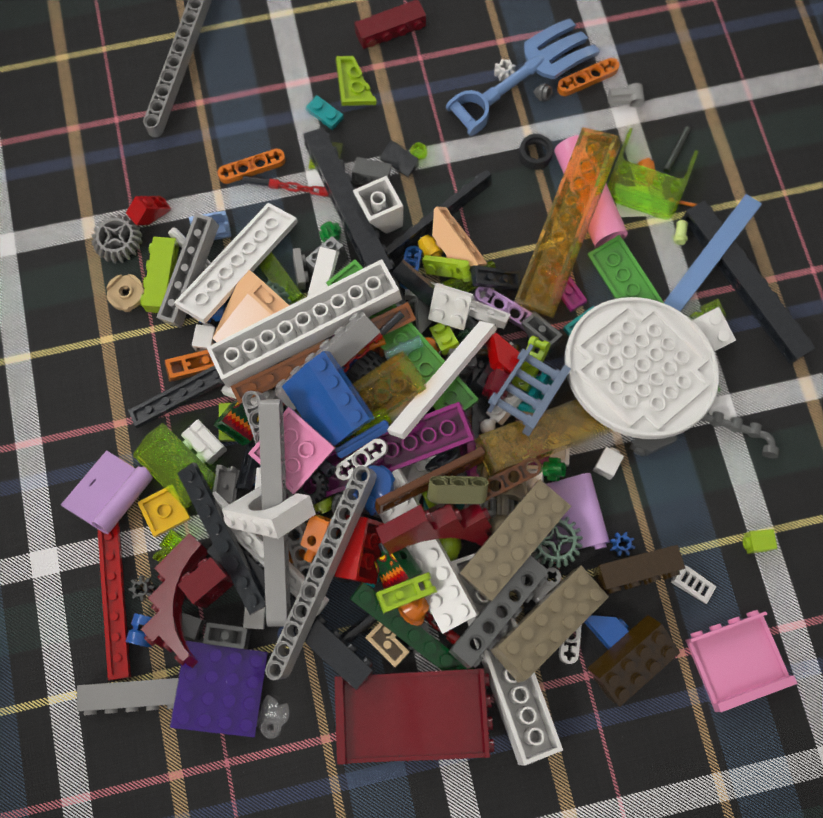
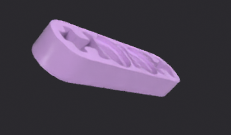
M478 287L474 292L475 301L496 308L494 301L501 300L504 306L499 310L509 314L512 309L518 310L520 313L519 318H513L510 315L508 321L524 330L520 320L523 315H526L524 319H527L532 312L491 288ZM485 291V296L481 298L480 293ZM491 296H494L493 299L491 300V302L488 303L489 298H490Z

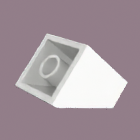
M387 176L353 190L369 223L386 234L403 227V205Z

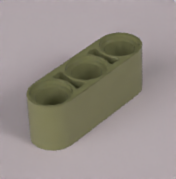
M433 476L429 479L427 499L437 504H483L486 502L489 481L478 476Z

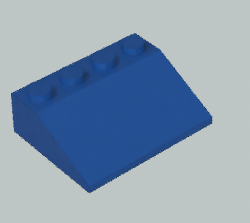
M322 351L282 385V388L302 418L334 447L375 419L330 351Z

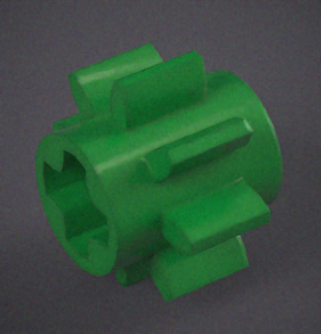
M327 221L321 225L319 234L323 242L331 236L337 241L340 240L342 231L337 222L333 224L332 221Z
M549 457V462L545 461L543 463V475L548 476L547 480L560 481V477H564L566 474V464L561 462V458Z

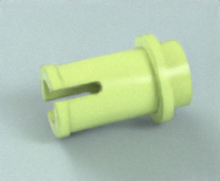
M679 220L676 222V233L673 236V240L677 245H684L688 241L686 236L687 221Z

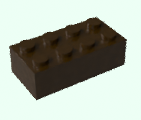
M678 545L601 564L592 570L596 583L609 595L621 591V587H625V590L640 586L641 582H644V585L661 580L660 577L662 576L663 580L681 575L680 571L686 568Z
M647 615L587 669L604 694L620 708L679 655L680 651L664 626Z

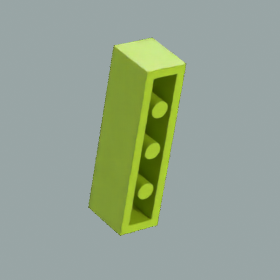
M153 237V242L149 245L150 259L146 262L147 277H144V294L140 297V304L146 312L158 313L177 263L179 244L175 238Z

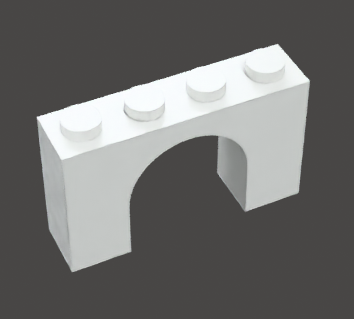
M261 487L254 489L222 509L224 521L228 527L279 539L316 514L310 496L298 493L272 508L262 510Z

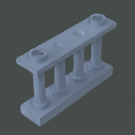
M532 344L529 345L527 350H521L517 357L519 362L498 394L494 392L488 401L491 404L488 412L491 413L495 406L505 410L523 422L525 428L522 433L530 436L571 370L565 364L561 371L558 369L554 370L529 355L533 348ZM526 361L552 377L551 379L554 381L552 385H546L521 370L520 368ZM517 376L542 391L544 398L536 400L510 383ZM505 391H508L531 405L535 412L533 415H527L502 400L501 397Z

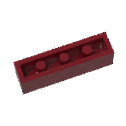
M414 0L354 22L355 33L363 49L373 47L392 38L422 29L426 26V14L419 0Z

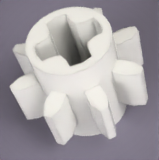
M501 59L499 64L495 63L494 76H498L499 81H503L515 72L516 65H512L510 59Z

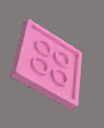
M288 407L283 413L286 488L291 493L296 494L333 452L335 447L293 409ZM260 440L248 453L259 464Z

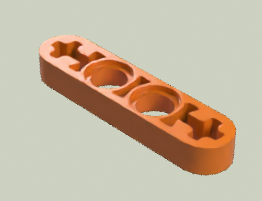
M608 58L564 77L558 82L557 92L561 96H569L610 78L618 72L619 61L615 58ZM598 71L600 76L595 77L591 72ZM581 77L585 80V82L578 83L576 79Z
M273 149L223 165L218 169L219 179L222 183L229 184L242 180L243 176L251 177L279 168L285 164V154L281 149ZM263 160L265 164L262 167H258L255 165L256 162ZM241 166H247L248 170L246 172H240L239 168ZM225 172H228V177H225Z

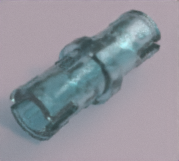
M418 335L404 343L401 341L399 345L383 351L388 363L403 355L406 357L409 355L408 353L424 347L420 336Z

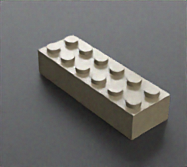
M539 479L458 574L488 601H492L570 509L571 505Z
M579 566L562 579L490 651L518 683L526 681L609 596L582 566Z

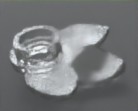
M270 695L266 696L262 708L258 712L256 725L257 728L261 729L262 734L266 738H276L280 734L281 726L289 718V705L282 704L279 706L275 698ZM271 724H273V726H274V730H273V731L270 730V725H271Z

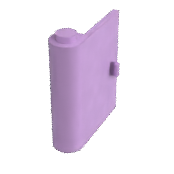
M106 450L63 501L61 506L103 533L109 534L153 479L152 471L146 466L134 468Z
M591 473L580 474L546 484L571 505L561 520L564 521L566 517H569L568 524L570 525L572 522H575L576 525L573 529L580 528L581 531L576 536L583 537L581 541H577L583 545L582 548L595 547V550L606 548V544L610 541ZM556 526L560 534L570 536L565 529ZM554 535L552 540H549L551 542H554L556 547L558 542H561L560 540H556V537ZM571 542L561 545L560 554L569 552ZM548 547L549 550L551 551V552H550V555H551V556H554V554H553V552H552V549H551L550 547Z

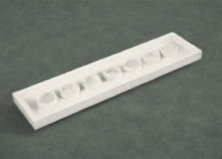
M267 203L174 302L175 306L206 324L232 295L236 284L249 270L253 272L298 223L297 218Z
M401 468L392 472L395 478L394 490L408 483ZM415 496L379 515L385 524L415 508L420 503ZM439 539L424 541L406 547L422 570V573L417 576L429 572L432 577L430 579L431 583L437 589L436 593L424 598L427 600L429 610L442 634L479 614ZM423 583L418 584L421 591L425 589Z

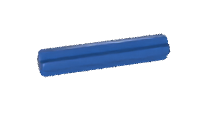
M383 420L335 448L336 454L343 458L388 432L389 423Z

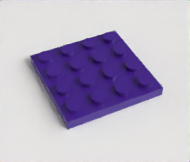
M186 641L189 650L198 663L193 668L187 664L180 666L169 728L255 737L268 652Z

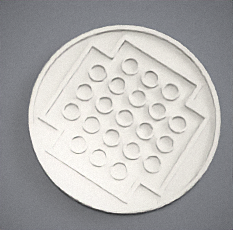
M625 297L603 302L581 317L567 341L564 361L565 365L571 368L567 379L575 397L594 419L623 435L641 439H663L681 434L697 424L706 415L715 400L719 385V369L716 355L710 342L691 319L664 303L638 297Z

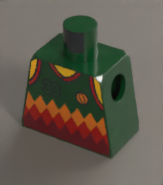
M236 400L227 407L213 426L243 446L253 440V434L243 403L239 404Z
M382 542L378 544L383 556L376 559L374 565L384 589L410 580L422 573L421 568L406 547L390 554Z

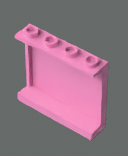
M758 610L746 613L747 618L741 620L740 617L727 620L728 625L721 626V623L709 627V632L703 633L702 630L690 634L691 638L686 640L715 712L726 711L798 684L795 676L788 674L764 618L767 612L759 613Z

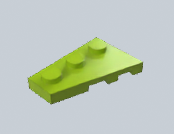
M336 56L341 105H376L377 100L372 95L368 83L365 82L362 71L354 56Z

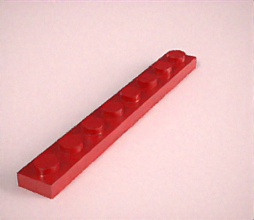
M118 521L109 534L98 530L108 680L131 677L128 642H126L128 633Z

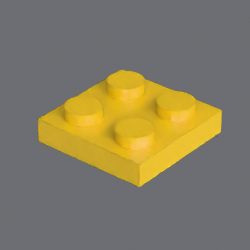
M174 484L137 502L155 538L191 520Z

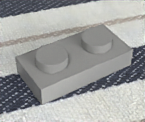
M294 248L293 262L298 290L305 289L306 282H309L308 272L304 271L303 268L306 265L305 255H301L300 248Z

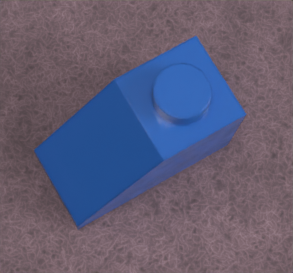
M591 615L584 622L608 650L629 632L627 630L629 628L622 619L618 620L616 617Z

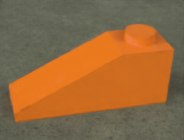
M208 350L165 360L170 382L197 375L214 366Z

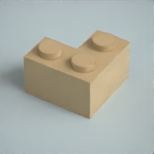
M381 623L365 637L395 668L410 653L396 639L397 635Z

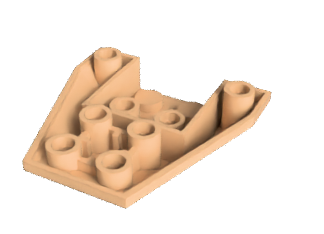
M249 270L236 284L212 339L219 342L290 305Z

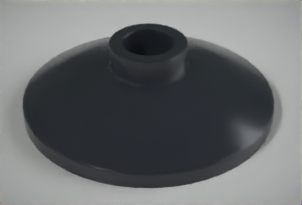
M456 447L438 454L426 464L425 470L432 472L454 461L461 452L460 448Z

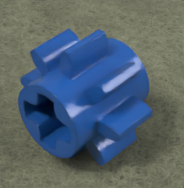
M617 532L615 534L616 540H609L610 543H613L610 551L615 550L617 557L623 552L625 556L630 555L628 549H635L631 542L634 538H629L627 532L622 536ZM620 542H625L626 545L624 547H620L618 544Z

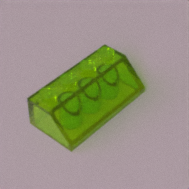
M161 423L148 433L133 453V457L142 466L147 468L150 474L185 509L193 503L177 474L179 471L191 463H197L209 488L211 489L214 486L216 475L164 423Z

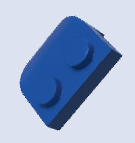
M382 465L368 466V468L375 471L377 477L364 507L372 516L377 514L375 510L376 499L394 490L395 478L391 471ZM366 471L361 476L362 481L367 479L368 474ZM358 490L353 494L356 499L359 497Z

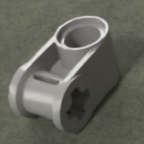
M556 568L547 569L549 574L554 573L556 575L554 577L555 582L546 580L540 588L536 586L532 591L535 594L532 597L535 604L542 600L560 582L561 573Z

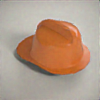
M421 598L399 607L398 610L408 623L419 626L424 622V616L429 609V604L425 598Z

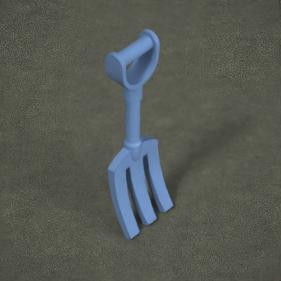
M571 19L561 21L524 42V55L527 61L524 66L483 94L473 90L457 94L446 104V109L452 111L465 125L469 136H474L487 125L489 106L498 101L500 96L523 79L534 73L545 78L556 79L572 67L597 56L600 50L595 45L587 46L551 64L559 56L584 44L588 39L583 32H579L562 38L539 51L541 47L555 38L572 31L576 26ZM467 102L477 103L485 111L484 115L475 121L462 104Z

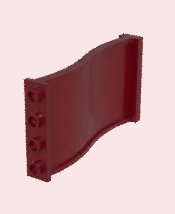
M485 669L370 675L358 690H355L341 676L334 677L337 765L387 761L490 758L491 752H494V739H490L489 730H493L492 716L488 717V708H491V695H487L486 686H490L489 673H485Z

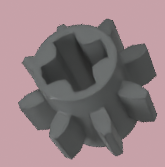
M140 575L139 581L137 579L131 580L133 586L128 590L133 592L132 598L140 596L141 601H144L146 595L150 596L152 594L151 590L156 585H152L150 582L152 580L151 577L144 579V575ZM141 584H144V585H145L144 588H143L145 591H142V592L140 591V589H141V586H140V585H141Z

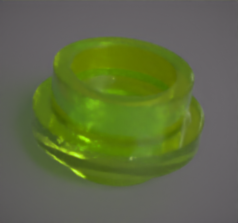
M418 142L410 148V153L419 160H423L426 158L428 150L423 143Z

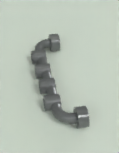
M718 411L713 412L712 415L706 414L700 420L709 422L715 427L729 428L732 432L746 433L752 438H762L768 443V445L763 446L762 455L772 459L778 458L779 448L776 447L774 437L762 431V425L759 423H750V426L742 425L743 419L732 417L731 421L724 419L722 412Z

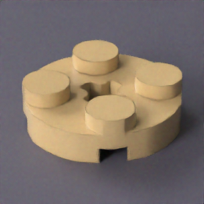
M121 274L111 279L107 285V299L114 308L130 312L140 305V297L144 294V286L136 276L131 274L122 276ZM128 289H130L128 295L122 296V290L127 291Z

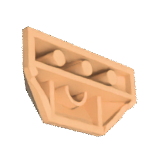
M436 207L434 209L432 236L436 240L437 246L446 254V258L467 260L470 266H486L487 262L460 224L450 214L449 210L446 207Z

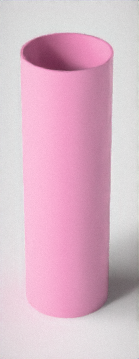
M575 135L563 140L556 146L554 153L594 247L598 248L618 235L625 239L628 232L586 136Z

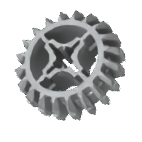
M119 214L116 218L112 215L108 220L104 218L103 223L98 222L99 228H94L95 233L91 234L93 238L91 242L95 252L102 259L104 258L108 262L112 260L116 264L118 259L123 263L124 258L130 260L131 254L136 256L135 250H140L139 244H142V233L138 225L131 219L129 220L126 215L122 218Z

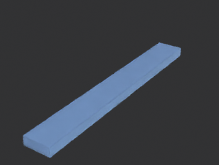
M745 194L664 301L666 305L680 312L683 310L761 207L762 203Z

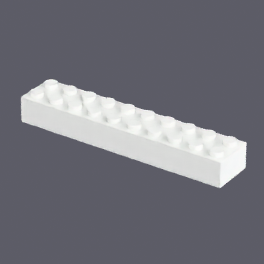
M381 259L207 347V350L221 380L230 388V386L334 335L339 327L346 326L350 322L349 319L353 314L363 311L367 317H370L401 301L400 291Z
M474 554L451 561L457 574ZM459 575L480 614L489 601ZM497 607V615L504 618L505 611L501 607ZM477 616L467 620L469 626ZM511 617L507 622L509 625L508 629L502 635L499 633L495 637V645L516 625L515 619ZM484 623V631L487 634H491V625ZM474 639L475 645L478 650L479 643L476 639ZM485 650L481 655L483 657L482 664L485 673H489L490 687L518 765L525 766L563 751L535 672L526 681L518 683L490 650Z

